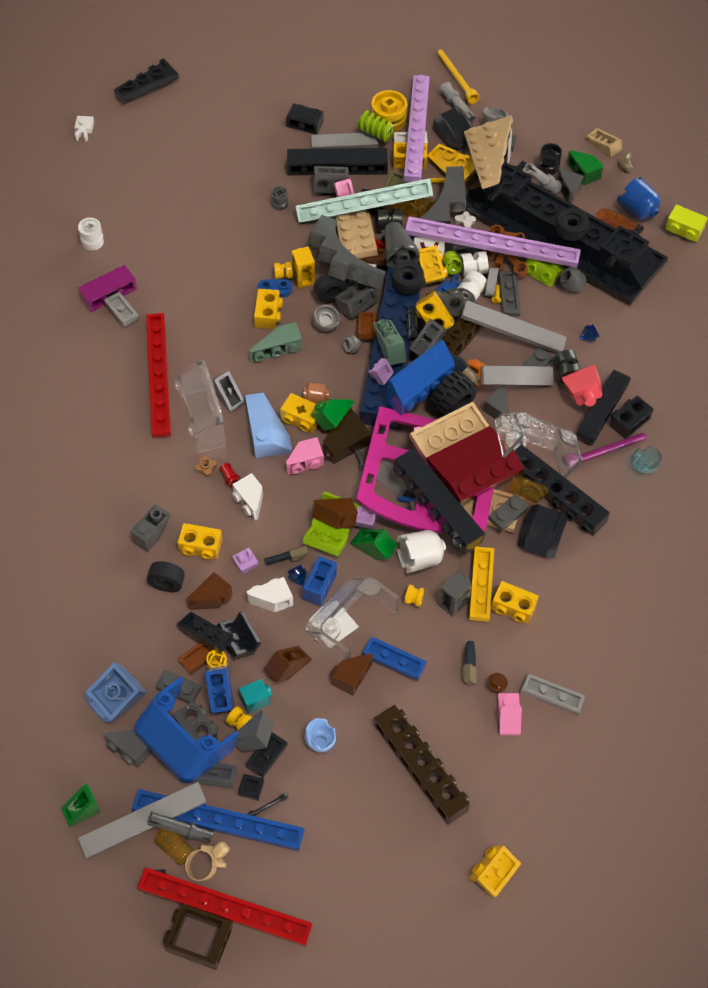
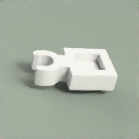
M77 116L74 127L76 141L82 136L85 142L88 141L87 133H92L94 117Z

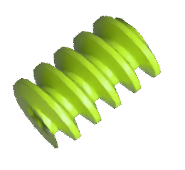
M366 110L357 123V129L366 131L367 134H372L373 137L388 142L394 132L392 122L389 121L386 124L387 120L385 118L380 122L381 116L378 115L375 119V113L369 116L370 111Z

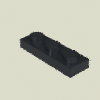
M193 612L188 613L177 623L180 631L219 653L234 641L232 634Z

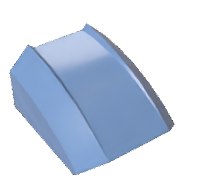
M115 662L85 692L88 705L103 722L108 723L125 713L146 694L145 688L140 685L131 673L121 664Z

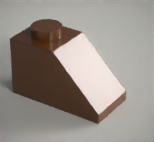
M351 498L314 500L311 516L335 529L354 528L358 512Z
M213 572L186 598L187 606L190 610L220 608L231 600L232 587Z
M294 646L276 651L264 670L273 681L279 683L289 680L312 659L299 646Z
M369 653L342 660L339 666L335 665L331 671L332 685L353 696L373 665L374 655Z

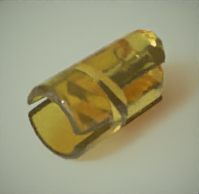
M519 475L515 476L518 479L513 478L510 483L511 493H516L518 496L534 503H538L548 493V488L544 485Z
M159 829L154 843L177 865H183L194 849L178 834Z

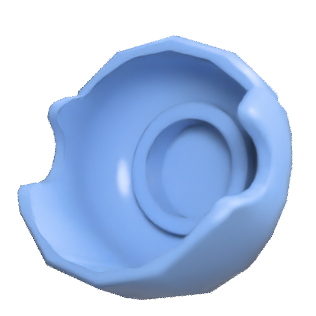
M315 718L310 721L305 729L304 736L307 746L319 753L332 749L336 742L335 728H332L326 719Z

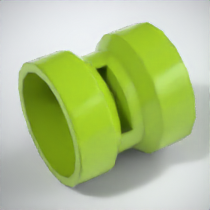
M448 251L443 255L442 263L449 274H457L462 270L463 264L456 252Z

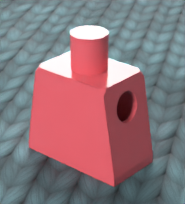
M595 364L562 377L567 392L578 406L583 404L593 406L596 403V399L602 397L601 380Z

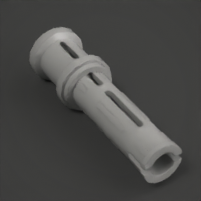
M450 82L442 84L439 88L440 94L447 98L446 101L449 104H452L454 107H460L472 123L476 116L460 99L459 92L452 88Z
M532 163L525 165L529 169L524 167V172L537 180L542 188L548 189L553 194L560 192L562 188L560 181L554 180V177L550 174L543 173Z

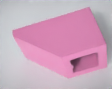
M318 438L300 441L286 461L287 475L298 474L308 469H317L320 466H324V455Z

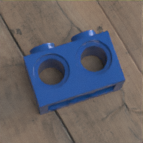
M321 556L318 557L303 587L304 600L322 606L337 576L336 562Z

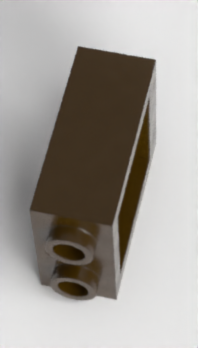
M182 903L180 909H176L172 918L174 924L171 931L167 930L163 939L166 952L217 970L233 930L232 921ZM187 917L219 928L208 958L175 946Z

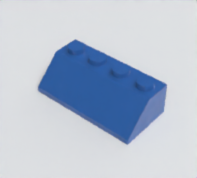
M442 339L389 380L385 402L398 414L402 415L406 411H411L417 402L425 400L428 394L434 391L437 385L454 371L455 363Z

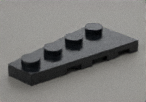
M162 58L159 60L158 65H151L144 74L140 72L136 75V79L128 80L114 89L115 96L122 103L179 79L178 73Z

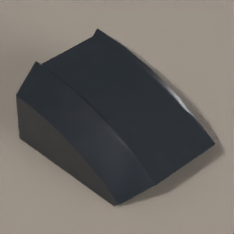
M456 106L444 113H439L434 119L433 130L443 143L454 150L468 145L464 131L472 128L473 125L465 112Z
M540 504L531 505L517 545L524 550L544 557H555L568 517L562 511L559 512Z

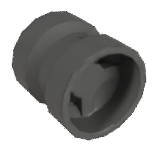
M282 186L273 188L271 190L272 207L280 211L288 207L287 189Z

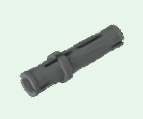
M153 811L150 813L151 816L148 817L147 825L185 836V839H195L209 844L210 840H212L213 830L198 827L193 822L186 823Z

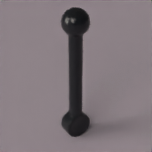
M283 793L277 799L257 810L249 811L248 815L256 816L276 803L286 800L289 796L287 793Z

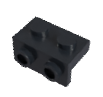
M244 611L239 612L235 619L221 621L217 624L218 627L233 635L234 641L227 647L233 659L255 654L261 641Z

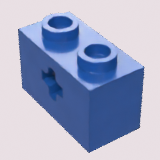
M229 666L208 668L205 671L211 713L233 710L235 703Z

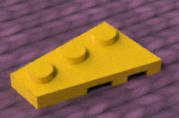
M438 144L427 155L445 174L446 167L463 166L465 183L477 172L473 158L466 154L458 153L456 150Z

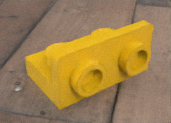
M437 245L419 249V265L424 271L425 285L439 281L442 284L446 277H448L447 269L442 265V252L438 251Z
M504 845L491 846L485 852V858L482 862L473 867L469 879L472 882H477L491 897H496L521 863Z

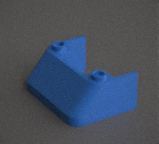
M179 677L156 694L137 719L134 732L180 781L192 783L234 750L238 733L236 731L233 732L221 743L210 735L202 736L195 741L168 714L174 707L175 699L180 696L184 679Z

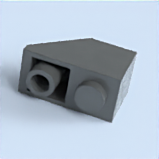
M154 504L131 529L132 542L148 553L161 538L170 518V513Z
M134 730L107 732L104 735L106 747L113 753L117 751L121 754L122 760L129 766L133 764L138 768L152 753L136 736Z

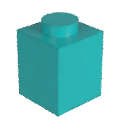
M262 678L239 688L240 698L248 714L271 704L270 696L273 695L271 688L268 684H264Z

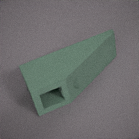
M382 319L373 323L384 359H387L390 365L406 362L405 342L392 321Z
M296 322L278 326L249 350L250 362H260L264 359L279 357L283 354L302 350V337Z

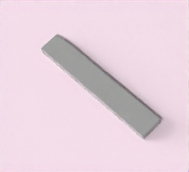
M468 300L464 304L461 315L462 319L555 353L564 350L566 337Z
M199 782L87 833L78 839L85 857L88 859L154 828V826L147 825L148 817L151 816L150 813L152 811L175 818L207 803V800Z

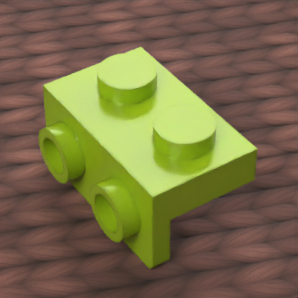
M527 258L525 262L528 266V275L549 287L553 286L556 278L561 276L562 272L566 269L561 264Z
M313 518L311 527L305 534L302 543L325 551L328 554L339 556L347 545L350 530L348 528L335 529Z

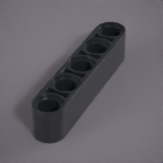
M613 370L602 388V397L596 399V403L591 406L575 437L589 444H594L631 380L630 376Z

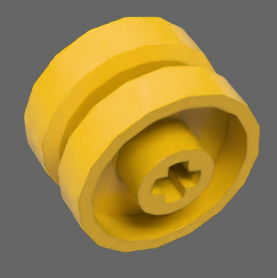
M392 90L377 93L371 101V114L375 113V119L378 115L381 116L380 122L384 118L387 120L386 124L391 121L394 132L401 130L407 120L406 98L403 94Z

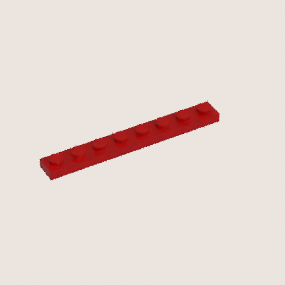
M164 313L146 314L152 438L171 436L165 315Z
M145 867L137 887L139 891L180 905L183 903L233 923L305 947L313 926L311 922Z

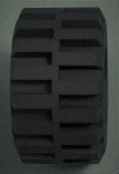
M454 371L437 385L431 395L429 405L443 417L473 402L478 386L461 371Z

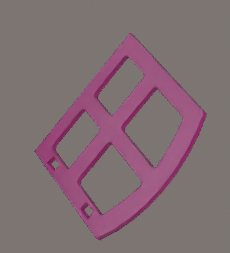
M379 407L356 501L375 514L397 524L416 530H432L436 533L444 534L438 522L430 517L428 510L421 506L418 501L415 510L410 511L374 493L381 460L395 462L396 458L409 451L386 444L390 423L395 422L413 427H424L436 419L406 412L400 415L393 409ZM379 426L386 428L385 434H378ZM498 434L504 440V435ZM367 475L374 477L372 484L366 483ZM494 488L477 496L474 515L471 516L483 531L486 530Z

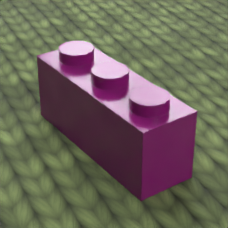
M123 265L78 287L83 303L90 312H93L105 306L104 300L117 292L125 296L137 290L134 276Z

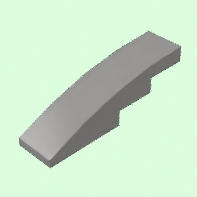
M481 366V384L553 385V367Z

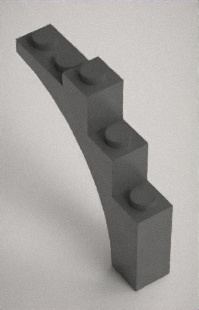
M463 166L446 167L443 190L436 203L420 219L450 224V211H465L466 193ZM382 230L383 243H385V230ZM409 235L412 241L414 242V237L417 236Z
M321 215L310 230L306 246L319 250L317 261L330 265L328 275L343 281L347 278L380 290L386 272L369 265L348 251L336 234L338 220Z

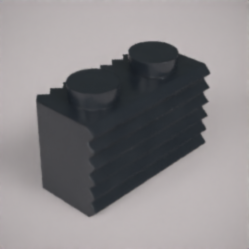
M298 103L292 104L286 116L287 127L317 135L324 122L323 110L320 111L317 108L307 107Z

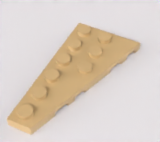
M512 115L493 122H486L484 125L472 127L464 131L482 189L497 185L500 182L501 166L504 164L503 157L506 155L509 141L508 135L511 132L510 126L513 123Z

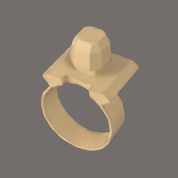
M219 842L215 846L201 845V850L191 852L185 862L187 875L195 881H207L213 877L217 867L226 868V863L222 857L228 853V845L225 842ZM203 851L211 856L212 868L209 875L200 880L193 876L190 863L195 854Z

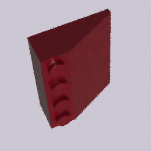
M491 426L426 457L433 472L461 505L518 476L525 469L515 451Z

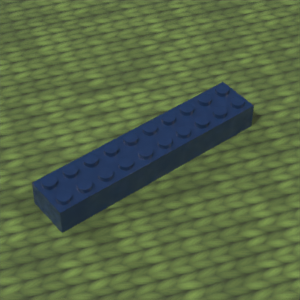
M388 267L378 321L382 319L392 321L405 342L406 362L390 365L394 373L384 385H379L376 379L372 378L368 372L360 411V420L365 425L375 426L379 407L393 409L385 402L388 382L393 376L408 366L411 352L409 348L412 345V340L407 339V332L409 331H407L406 309L410 306L416 308V303L420 300L421 290L410 295L396 291L392 285L393 267ZM410 275L403 277L405 280L413 279ZM376 334L369 370H372L374 364L378 363L381 358H384ZM391 422L389 428L397 429L398 423Z

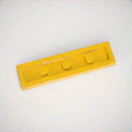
M476 546L474 549L469 620L485 622L490 620L494 548Z

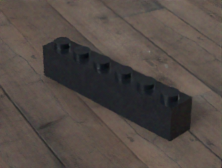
M387 148L287 149L288 176L314 175V166L348 167L349 175H387L388 151Z
M414 448L395 459L393 466L395 475L404 481L406 488L414 493L419 504L428 510L430 517L438 522L443 533L452 539L454 546L458 550L466 554L483 542L485 532Z

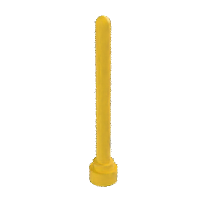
M438 50V56L464 90L465 99L469 104L476 103L479 100L477 91L470 89L443 50Z

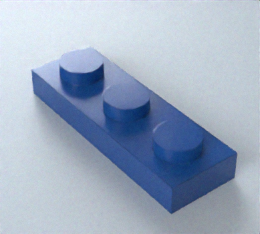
M372 636L363 651V655L369 653L374 655V662L416 681L419 680L427 662Z

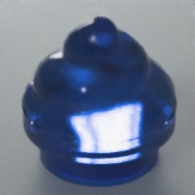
M594 324L584 327L580 339L594 342L596 338L600 337Z
M299 565L287 571L289 574L288 579L291 582L301 586L304 585L307 574L306 568L303 569L302 565Z

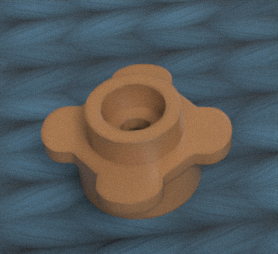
M201 456L200 462L195 465V470L199 471L202 475H211L214 467L217 466V461L210 460L207 456Z

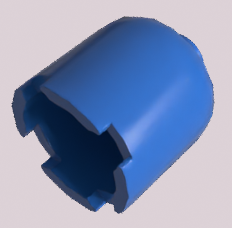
M641 177L633 179L624 188L626 192L623 196L619 195L617 198V203L637 220L654 218L659 212L660 196Z

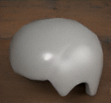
M496 106L491 110L488 107H485L483 110L484 123L493 122L508 116L505 110L497 109Z
M329 305L317 307L313 314L314 325L324 332L334 330L340 321L338 311Z

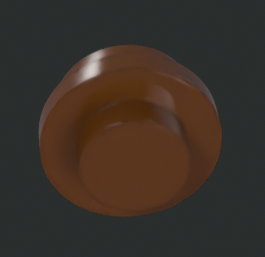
M493 673L488 677L487 686L492 692L501 693L507 688L508 681L503 674Z

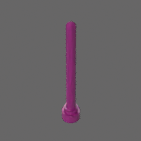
M641 433L581 455H567L564 457L565 466L568 470L575 469L581 462L643 441L647 438V435Z

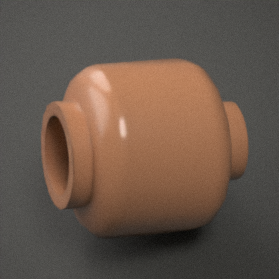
M308 383L306 387H303L302 398L313 403L329 400V390H326V386L323 383Z

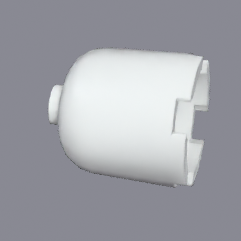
M432 530L404 534L396 539L397 543L400 542V549L397 550L398 559L401 567L407 568V574L438 565L442 561L444 551L446 550L444 540Z

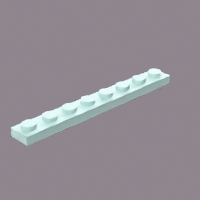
M429 178L297 205L295 207L298 221L301 223L319 219L321 215L330 217L434 195L431 179Z

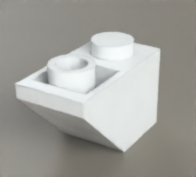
M251 473L232 484V496L237 503H241L244 513L256 521L258 520L263 499V489Z
M284 577L272 579L261 586H253L247 591V600L250 604L272 612H278L293 606V596Z

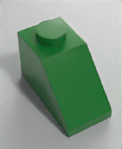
M573 150L569 151L567 164L574 173L583 176V185L601 179L603 164L594 155Z
M352 399L321 400L314 406L315 409L311 416L324 431L334 429L354 404V401Z
M360 529L350 542L353 547L368 556L381 560L390 558L398 546L385 529Z

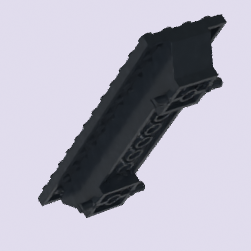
M523 160L517 166L504 162L501 166L502 173L499 184L482 189L478 179L468 189L465 211L469 212V214L490 226L500 225L506 232H522L525 235V239L580 249L577 269L585 274L586 280L629 305H632L668 261L667 256L649 247V241L639 235L644 230L643 226L637 225L633 231L620 225L616 229L584 210L582 211L586 213L589 219L585 236L575 241L560 237L556 231L559 213L567 208H580L531 182L532 176L523 171L527 164ZM569 222V223H568L569 226H576V225H577L576 223H573V222ZM561 265V266L565 267L566 269L569 268V267H571V266Z

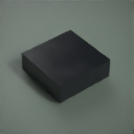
M244 774L238 796L259 801L265 779Z

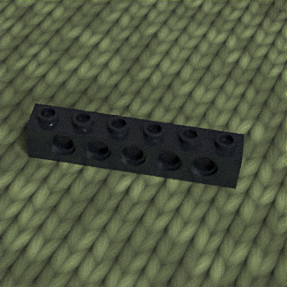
M522 444L515 450L523 466L530 468L528 470L524 469L517 476L525 486L531 487L539 497L549 501L554 509L562 511L570 521L577 523L585 533H590L594 536L607 523L610 512ZM567 501H572L574 504H569ZM583 512H586V513H588L589 515L585 516V515H583L582 513H583Z

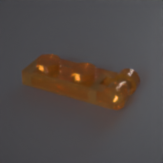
M606 207L597 211L598 219L606 218L615 227L620 225L633 231L637 225H640Z

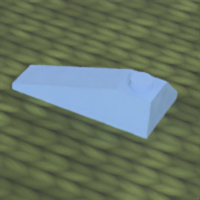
M265 394L245 395L255 458L292 453L290 435Z

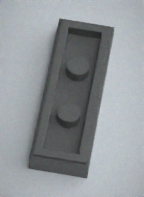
M499 271L498 279L500 298L502 300V313L511 317H520L521 310L517 276L514 271Z

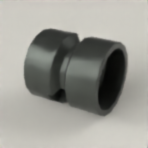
M387 209L377 210L378 232L385 230L386 226L391 222L403 224L402 209H392L391 212Z
M563 350L553 358L559 381L564 384L562 377L581 370L576 352L573 350Z

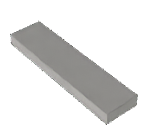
M367 133L311 135L312 149L378 148L377 137Z

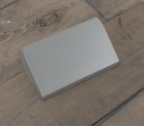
M381 460L377 480L398 496H405L409 490L406 488L404 481L395 475L393 471L394 465L387 460Z

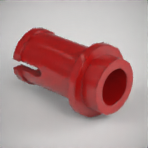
M224 463L220 466L219 469L226 479L225 483L233 487L232 484L239 481L240 476L234 472L230 463Z

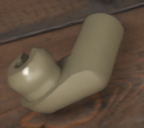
M626 151L619 159L620 167L627 173L633 169V166L630 164L633 154L630 151Z

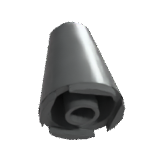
M399 222L389 223L385 228V262L387 266L394 268L403 261L418 263L420 260L419 249L402 224Z

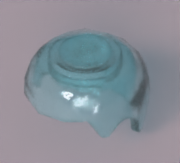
M648 446L645 450L638 448L631 456L632 466L640 473L654 472L662 461V454L651 446Z

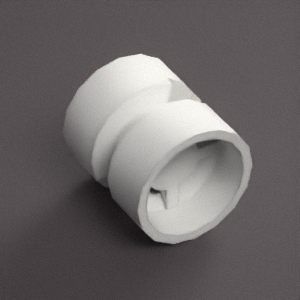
M85 218L80 221L78 230L83 248L89 251L101 248L104 239L100 222L95 218Z
M485 251L475 252L474 255L471 253L460 254V260L463 264L461 270L463 277L469 271H477L481 274L488 273L489 265Z
M469 271L457 288L464 294V303L467 300L476 302L480 293L486 287L487 281L481 273Z

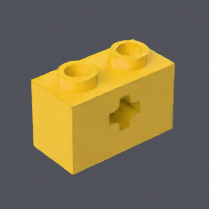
M290 393L280 409L281 420L287 424L299 427L302 431L314 434L319 426L311 416L316 403Z

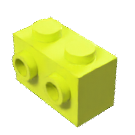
M676 204L668 217L665 230L697 242L705 229L708 217Z

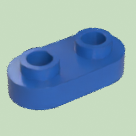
M287 279L262 280L257 285V292L258 289L280 290V297H288L292 294V283Z

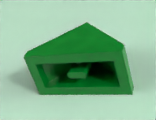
M84 784L61 807L69 827L100 813L88 784Z

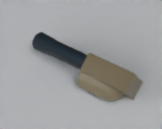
M450 353L455 363L454 371H461L477 384L481 377L461 357Z
M303 545L290 549L288 552L264 558L266 565L289 557L291 562L304 558L308 550Z
M467 641L465 649L466 665L462 666V679L469 686L477 685L474 641Z

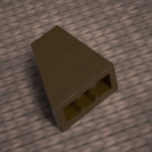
M352 408L348 410L338 426L332 429L323 441V455L327 460L330 459L333 464L354 454L355 450H361L369 446L371 443L370 431Z

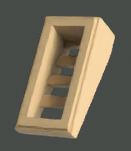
M598 128L586 136V140L611 158L622 150L621 139Z

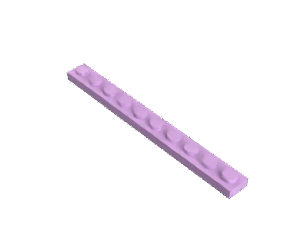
M413 76L404 181L406 182L419 181L422 176L430 76Z
M408 217L405 229L408 235L576 268L580 256V249L415 217Z

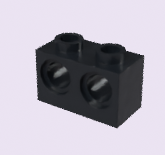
M637 395L632 400L628 399L620 410L616 409L611 414L609 426L624 439H627L651 419L654 408Z

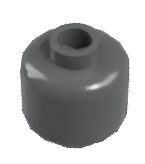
M569 267L562 272L560 283L568 291L576 293L584 288L586 276L579 269Z

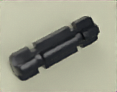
M410 306L406 309L407 331H409L407 332V339L415 341L418 337L417 316H415L417 315V309Z

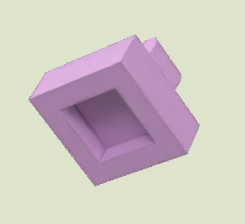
M381 358L378 363L374 364L373 369L368 371L370 376L375 378L379 385H384L394 373L388 360Z
M359 505L355 526H360L361 529H373L377 514Z
M250 548L232 556L233 562L242 575L259 566V562Z

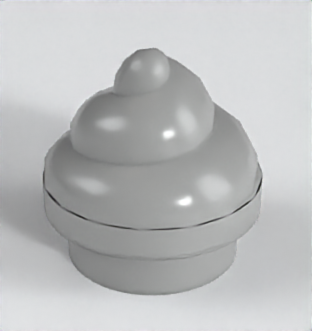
M354 335L348 336L343 340L344 350L351 354L356 353L362 345V342Z

